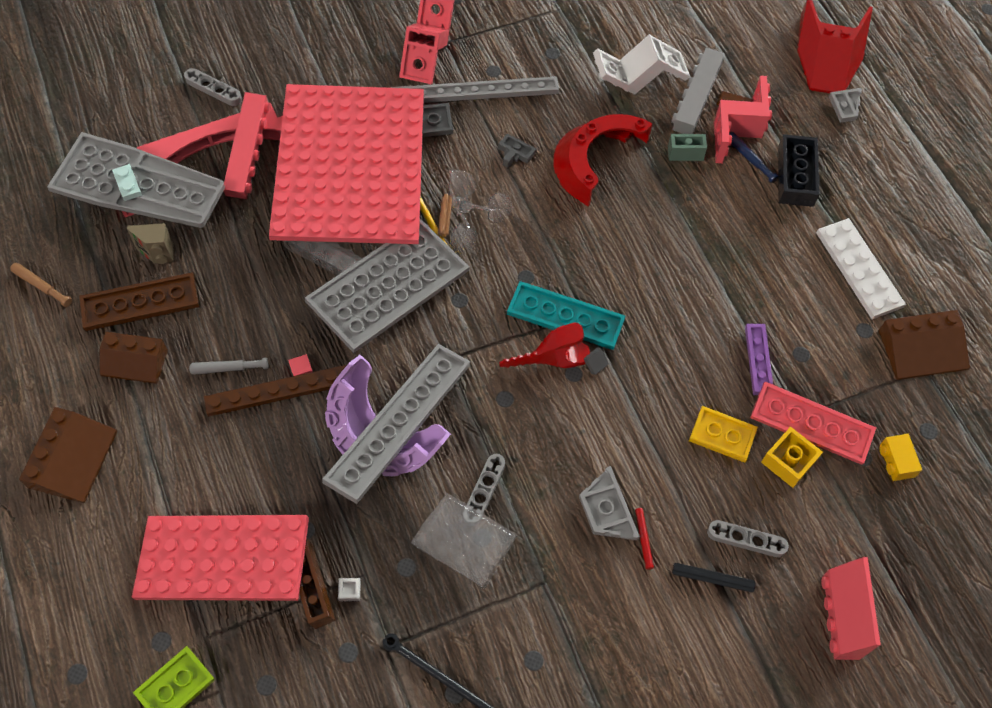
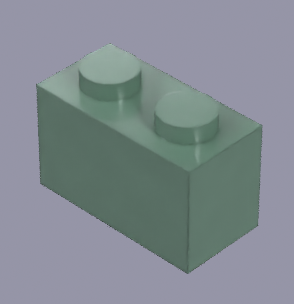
M706 134L670 135L668 143L669 161L704 160L707 150Z

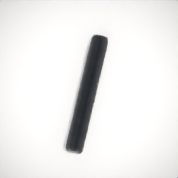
M674 563L672 568V574L751 593L754 592L756 586L755 581L685 564Z

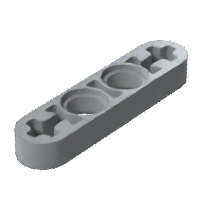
M191 68L185 71L184 77L188 85L231 106H237L242 102L239 90L197 69ZM204 82H210L207 86L202 85ZM219 88L224 89L221 93L215 92Z
M492 454L487 459L464 509L463 521L469 527H475L481 522L504 471L505 459L500 454ZM497 460L499 465L496 466L495 473H493V463ZM485 477H491L494 483L487 486L482 481ZM478 494H483L486 500L483 503H477L474 498ZM475 507L477 508L475 513L476 518H473L471 521L469 520L468 515H471L473 513Z
M720 520L710 523L707 529L708 536L714 541L773 557H782L789 548L788 542L783 537ZM715 527H719V531H721L719 535L715 534V530H713ZM727 529H729L730 531L728 532V535H727V538H726V537H725L726 533H724V532H726ZM734 531L740 532L743 540L736 541L732 537V533ZM753 537H760L763 540V545L756 546L752 541ZM768 540H770V542H769V545H770V546H769L768 549H767L766 546H767V544H768ZM776 543L780 544L782 548L780 551H777V547L774 546Z

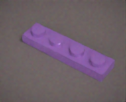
M746 324L745 333L753 395H759L764 382L773 384L765 324Z

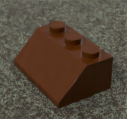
M105 332L100 346V376L157 384L168 349L163 339Z

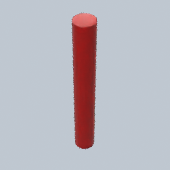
M637 508L635 513L646 570L654 568L644 512L643 508Z

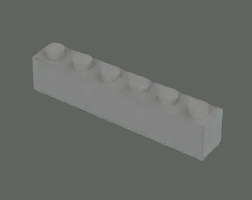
M707 47L703 54L700 53L697 61L699 65H695L692 72L694 76H690L687 84L689 88H685L682 98L684 100L679 101L678 113L673 115L671 123H674L673 131L682 134H693L721 68L725 53Z

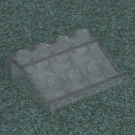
M446 493L422 524L411 544L481 588L486 589L516 539L517 534Z

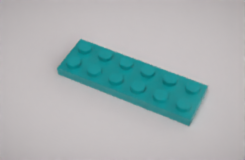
M519 281L507 310V315L551 330L577 322L583 328L584 341L611 350L615 348L626 317L625 315Z

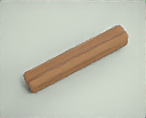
M444 194L442 197L438 235L446 238L449 234L453 198L448 194Z

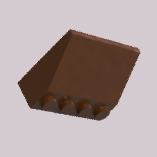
M958 310L887 319L878 330L896 380L970 369L965 329Z
M54 407L19 480L28 489L85 503L116 436L117 429L76 412Z

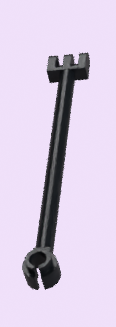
M387 634L385 636L386 639H383V647L387 652L399 653L478 708H494L404 647L397 635ZM392 638L395 640L393 645L387 644V639Z

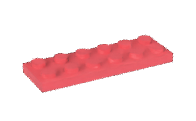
M768 382L763 383L750 416L751 419L782 432H786L791 426L812 444L861 465L865 463L876 431L874 426Z

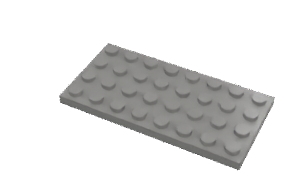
M420 219L419 244H383L306 296L305 302L345 345L355 353L469 271L470 267Z

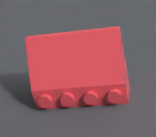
M862 557L829 569L823 575L821 584L826 593L824 607L828 610L829 616L827 619V629L831 632L832 639L829 644L830 651L834 655V660H860L881 645L868 557Z

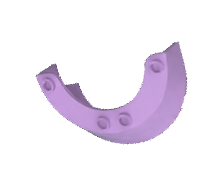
M358 355L347 364L333 382L327 395L326 423L333 436L332 440L342 455L376 417L367 395V385L372 368L369 362L361 355ZM438 424L417 431L384 470L383 476H399V474L417 470L436 453L451 434Z

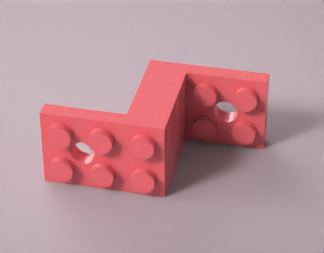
M420 0L417 23L406 28L400 78L433 84L438 50L447 46L454 0ZM434 4H437L440 7V12L438 14H435L432 11V6ZM416 59H420L422 61V68H417L415 66Z
M760 76L753 95V102L720 100L714 120L716 163H723L724 157L728 155V146H731L732 135H729L730 132H734L738 137L762 138L764 132L767 131L768 121H771L772 110H769L771 97H768L770 83H767V76Z

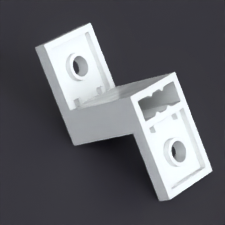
M650 34L621 60L598 48L593 52L600 77L604 81H608L614 86H618L626 92L629 91L633 94L638 93L662 71L670 72L676 78H681L685 81L690 78L681 52Z

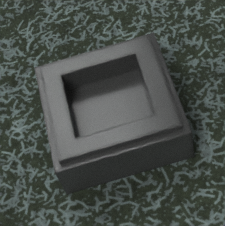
M596 348L584 358L591 374L594 375L609 364L601 348Z

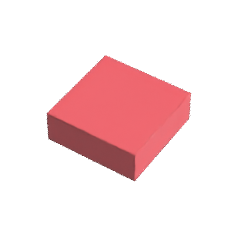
M307 354L288 360L293 376L313 372Z

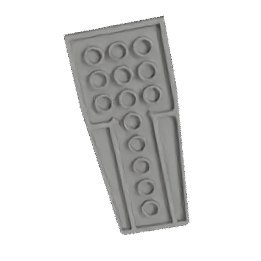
M81 132L47 188L50 192L97 206L202 228L205 226L222 195L225 185L220 179L132 146ZM130 164L142 196L124 201L112 170Z

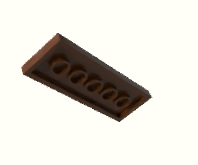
M193 272L79 296L82 325L85 331L199 307Z

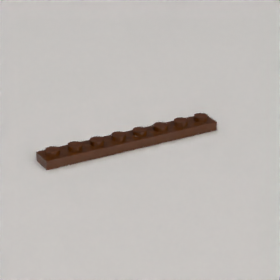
M347 365L204 396L207 415L210 417L330 390L335 379Z

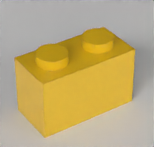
M909 433L886 437L882 441L880 453L886 461L887 472L891 475L893 481L915 478L922 471Z

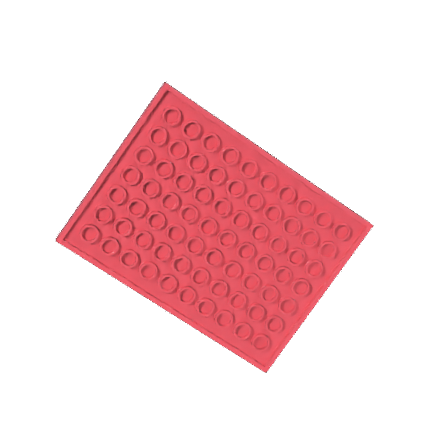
M286 84L269 240L419 244L424 89Z

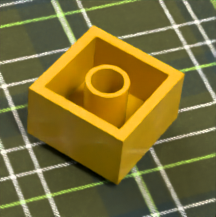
M790 426L766 453L761 463L794 488L819 459L823 451Z

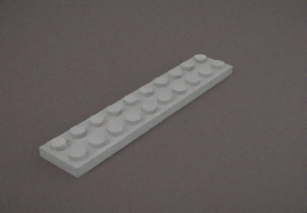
M438 344L322 479L323 484L357 504L470 367L471 361Z

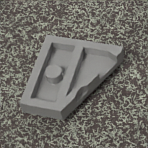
M861 88L830 93L829 99L840 123L857 119L860 94L862 92Z

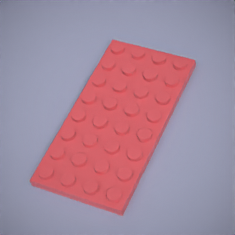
M307 515L148 516L132 598L135 600L298 601L309 517Z

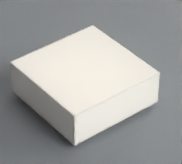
M339 578L338 601H360L361 579Z

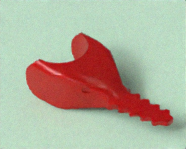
M574 322L552 330L531 354L526 353L525 355H518L510 359H503V361L499 362L500 367L509 368L510 366L516 367L518 365L523 366L535 363L560 368H572L586 364L584 358L590 354V349L581 342L584 338L582 326Z

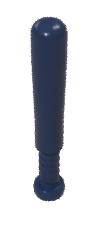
M734 132L729 133V135H732L731 145L757 169H760L769 178L770 183H774L779 175L769 170L763 164L764 162Z

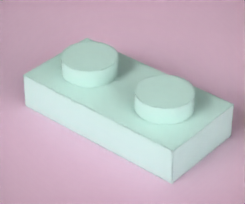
M130 164L112 170L124 201L142 196Z

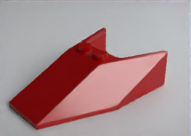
M806 0L801 14L797 51L809 90L831 93L847 89L863 61L873 7L870 6L858 27L852 28L821 22L813 1Z

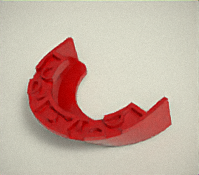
M613 114L596 118L570 130L559 141L554 152L553 168L560 181V185L571 196L589 206L592 191L598 184V176L593 172L587 160V150L592 141L599 135H605V137L618 139L625 143L634 135L647 143L652 123L636 116Z

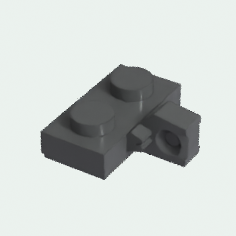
M506 134L498 143V149L504 151L502 165L507 168L514 161L518 162L521 160L528 163L537 150L509 134Z

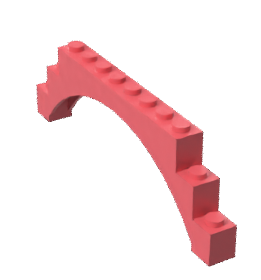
M270 103V111L266 113L265 117L267 119L266 128L262 130L263 139L280 141L283 116L277 117ZM240 113L136 148L178 164L185 158L205 148L234 141ZM122 211L124 217L134 215V213Z

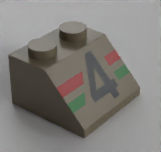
M165 223L127 226L136 249L149 260L159 264L173 262L174 243Z

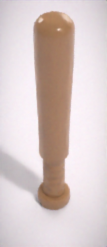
M13 263L10 270L12 273L45 294L53 296L61 302L62 306L68 307L72 303L71 297L62 295L53 286L21 264Z

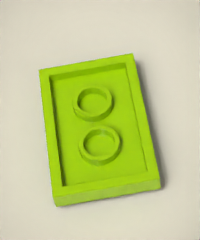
M186 646L138 687L133 694L145 708H184L216 679L189 647Z

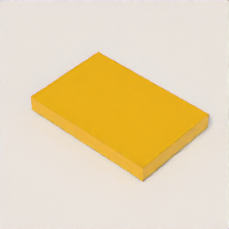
M702 406L689 442L745 463L758 427Z

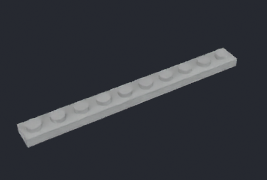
M557 76L390 87L424 89L423 103L559 94Z

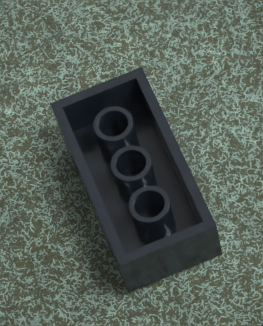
M783 134L778 146V202L780 204L814 207L820 195L818 138Z

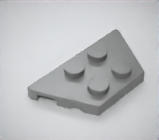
M609 466L579 495L586 517L595 535L638 540L640 536L613 470Z

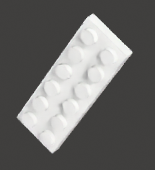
M849 218L817 230L816 234L871 319L904 308L906 303Z

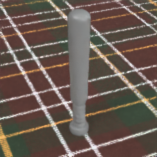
M265 357L257 361L191 363L189 369L190 373L194 375L244 370L245 368L263 367V369H268V358Z

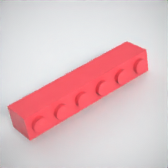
M248 92L244 94L224 180V193L226 196L247 199L248 193L250 194L252 191L251 179L256 173L254 165L255 161L259 159V145H262L263 142L262 130L266 128L267 124L266 113L270 111V103H268L266 95Z

